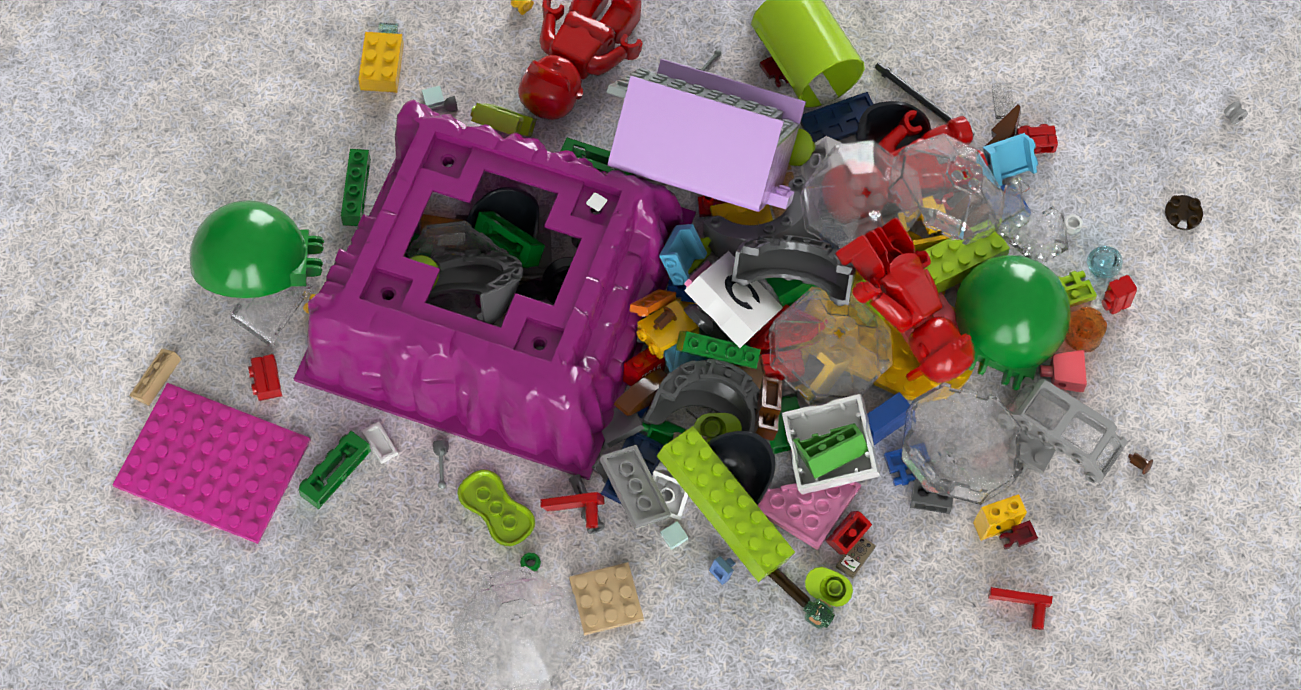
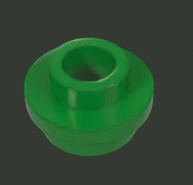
M526 553L522 556L520 564L524 571L533 573L540 568L541 560L535 553ZM529 560H533L535 563L534 565L529 566L527 565V562Z

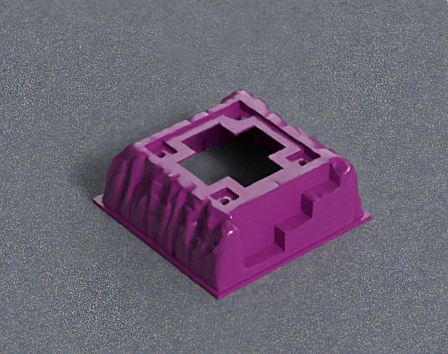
M414 99L407 101L397 114L395 129L396 158L369 216L362 215L357 230L351 238V245L347 247V250L339 248L335 263L330 267L326 276V282L319 293L308 302V348L293 379L295 382L572 475L580 474L581 478L590 480L593 473L592 466L597 462L605 443L602 430L611 423L614 416V408L616 407L614 402L625 392L628 385L623 382L624 363L641 353L644 345L637 342V322L645 317L630 312V304L658 289L666 290L669 278L659 255L668 241V235L676 225L692 224L696 211L681 207L673 192L665 186L654 184L641 176L626 175L620 170H612L608 173L606 171L600 172L594 168L590 161L586 158H577L572 151L549 152L538 139L523 138L518 133H512L508 137L502 138L489 125L466 126V124L453 118L450 114L440 115L432 111L427 105L419 103ZM484 171L558 194L544 227L581 239L554 306L515 293L501 328L427 304L426 301L440 269L403 257L432 192L470 203ZM594 193L607 199V202L600 211L586 204ZM386 297H393L391 300H384ZM538 346L544 347L542 350H536L535 348Z

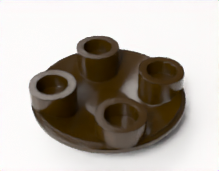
M1174 195L1166 204L1165 216L1173 227L1180 230H1191L1201 223L1203 209L1198 198L1188 195Z

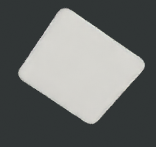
M594 193L586 204L600 211L607 202V199Z

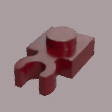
M772 56L760 62V68L768 79L775 78V85L778 88L781 87L780 79L789 83Z
M1030 520L1011 527V534L1004 532L999 536L1000 540L1004 538L1009 540V543L1004 545V549H1010L1013 543L1016 542L1018 547H1022L1038 540Z

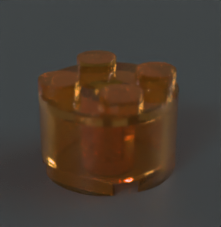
M1082 307L1079 310L1073 311L1071 313L1069 330L1065 337L1066 344L1076 351L1093 352L1102 343L1107 330V322L1102 317L1100 311L1091 307Z

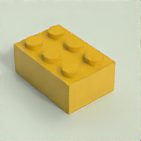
M365 32L358 78L360 90L398 93L404 49L402 34Z

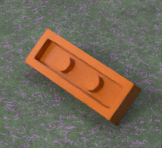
M658 289L631 303L630 312L637 313L638 316L642 317L649 316L650 313L658 311L663 306H667L675 301L676 292Z

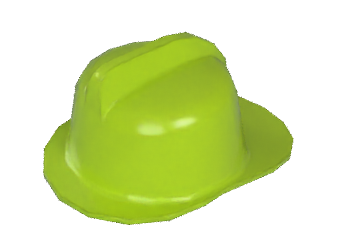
M730 413L703 414L694 423V428L701 436L708 437L707 443L719 435L742 430L738 418Z
M817 567L812 569L806 576V590L818 600L822 599L829 605L838 607L845 605L852 598L853 588L851 582L838 572L825 567Z

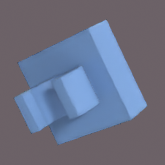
M719 556L714 560L709 571L723 585L730 579L734 571L731 567L736 563L731 558L725 561Z

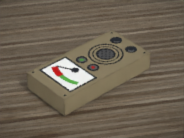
M861 537L854 547L841 558L836 568L853 579L876 545Z

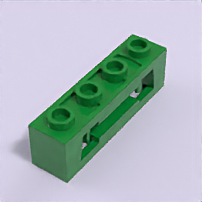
M566 138L561 151H572L577 158H584L582 155L586 156L585 158L600 172L606 171L608 173L614 170L608 166L611 151L575 139ZM623 171L626 175L635 176V174Z
M350 149L341 209L343 226H358L364 214L371 163L369 150Z
M494 211L479 212L473 233L480 237L481 241L489 243L497 251L516 257L521 261L522 268L528 269L539 266L545 247L543 243Z
M688 331L679 332L675 349L676 351L725 361L751 369H757L761 349L745 345L739 348L733 342Z
M353 431L342 436L337 447L331 449L327 453L326 459L314 467L308 479L305 478L300 483L298 489L300 496L319 510L371 452L369 443ZM344 454H346V456H345L346 459H345V460L343 461V463L334 471V473L326 480L327 484L324 486L323 480H324V479L333 471V469L342 461V459H343L342 456H343Z

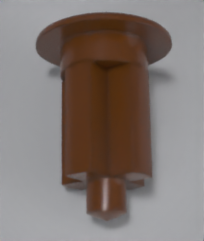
M664 307V312L653 321L655 323L653 328L655 330L658 328L662 330L671 320L676 321L675 313L670 308Z
M1136 452L1128 455L1130 463L1143 470V475L1149 472L1154 462L1153 459L1148 461Z

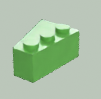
M855 423L831 429V433L820 436L818 433L812 434V438L802 441L799 438L793 439L801 459L815 479L862 456L865 452H869L864 436Z

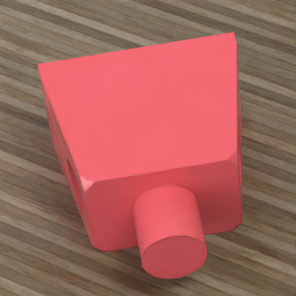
M1084 350L1054 354L1050 365H1040V377H1051V383L1060 389L1084 392L1087 385Z

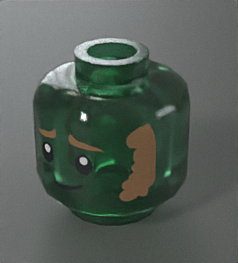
M820 598L815 599L813 602L809 600L803 609L806 612L804 619L817 629L827 628L835 617L834 609Z

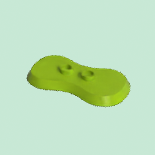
M486 469L475 471L459 485L457 494L460 503L468 510L478 514L485 521L490 535L497 543L504 546H514L525 540L532 533L535 527L533 513L526 506L514 501L508 495L501 478L493 471Z

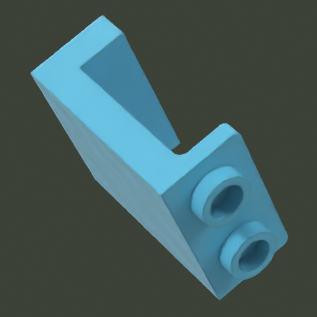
M1023 133L984 146L983 152L989 168L987 176L989 182L995 187L1003 185L1002 179L1026 171H1030L1033 174L1037 173L1036 166H1038V160L1034 154V149L1036 148L1034 140Z
M686 224L676 225L659 256L673 284L684 285L690 278L688 270L695 259H705L707 252L694 225Z

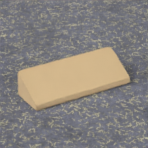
M161 349L129 396L150 406L181 361V358L174 351Z

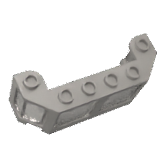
M1025 377L1018 391L998 417V421L1003 427L1010 429L1015 428L1019 424L1023 430L1035 434L1040 441L1049 443L1059 453H1065L1075 463L1085 466V478L1091 483H1101L1128 442L1125 437H1120L1115 433L1117 426L1114 422L1044 379H1040L1038 383L1032 382L1031 378Z

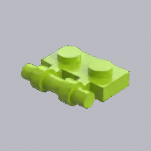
M1083 270L1070 272L1069 275L1064 277L1058 276L1066 289L1070 308L1095 300L1097 297L1090 280L1081 281L1082 278L1086 277ZM1070 282L1074 283V285L1068 287L1065 286V284H1068Z

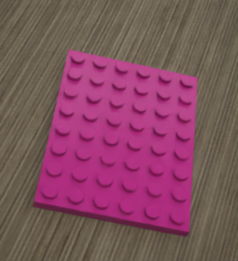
M167 383L112 485L115 488L259 544L311 439Z

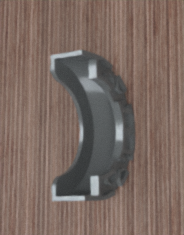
M800 175L790 180L788 187L791 188L790 191L795 192L792 203L781 216L770 222L759 225H741L733 223L722 216H713L704 220V238L709 237L711 240L708 247L720 259L728 251L735 257L736 250L742 242L749 238L753 239V241L758 240V237L762 235H773L777 239H783L784 235H793L820 240L821 219L805 178Z
M762 235L758 237V240L753 241L751 238L745 240L736 250L732 281L737 282L739 285L747 286L764 278L796 279L805 284H813L821 288L828 294L829 299L834 304L844 306L849 305L857 270L852 263L846 266L841 264L835 254L840 249H832V244L801 236L784 235L783 239H777L773 235Z
M465 250V254L452 255V252L431 257L437 264L440 272L438 281L431 290L428 299L448 293H473L480 295L482 313L477 315V320L491 325L508 311L523 276L522 263L519 259L510 254L493 250L490 254L481 253V250Z
M715 359L693 360L680 365V367L670 372L664 378L643 420L660 425L672 413L681 408L701 406L717 413H730L736 416L741 423V431L754 433L760 389L752 381L753 378L733 364Z

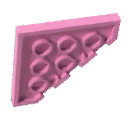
M854 482L803 495L798 491L797 483L784 485L781 488L768 490L763 500L758 504V507L771 522L814 549L819 550L860 490L861 484Z

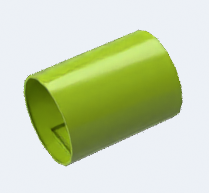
M766 0L754 13L751 26L770 52L798 99L806 101V108L824 105L820 103L809 86V83L821 72L837 94V98L849 91L861 78L865 70L864 61L823 0Z

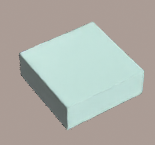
M440 86L422 90L425 104L428 107L444 104Z
M678 521L660 531L661 536L671 550L688 540L687 534Z

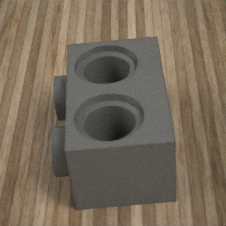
M926 478L915 479L910 508L950 514L955 485H950V483L945 481L931 482ZM924 491L927 493V495L921 496L918 494V492ZM944 494L947 496V499H941L938 495Z

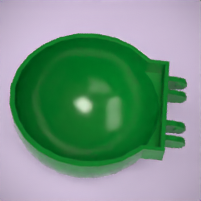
M251 200L232 202L212 212L198 227L189 253L191 275L204 289L232 298L263 297L278 293L291 286H307V277H317L322 273L323 269L321 267L323 262L321 259L308 257L309 255L322 253L324 250V240L321 236H309V229L299 230L294 221L275 206Z
M1003 255L988 259L973 268L963 279L957 292L955 303L956 322L961 335L967 333V335L971 336L975 350V359L969 370L972 371L978 361L980 364L977 372L982 376L987 366L1003 372L1001 384L1007 386L1010 378L1014 377L1012 389L1016 391L1020 388L1025 377L1031 378L1032 381L1034 380L1037 367L1056 353L1063 344L1069 330L1071 310L1065 287L1050 268L1037 260L1025 256Z

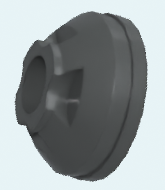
M689 304L684 308L686 314L704 332L710 334L714 330L713 318L703 311L698 304Z

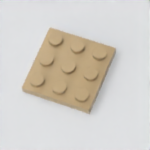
M629 562L569 577L584 635L644 621Z

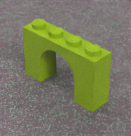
M477 103L476 106H473L470 114L472 122L489 125L492 129L510 135L518 133L527 137L532 136L537 121L536 118L494 104Z

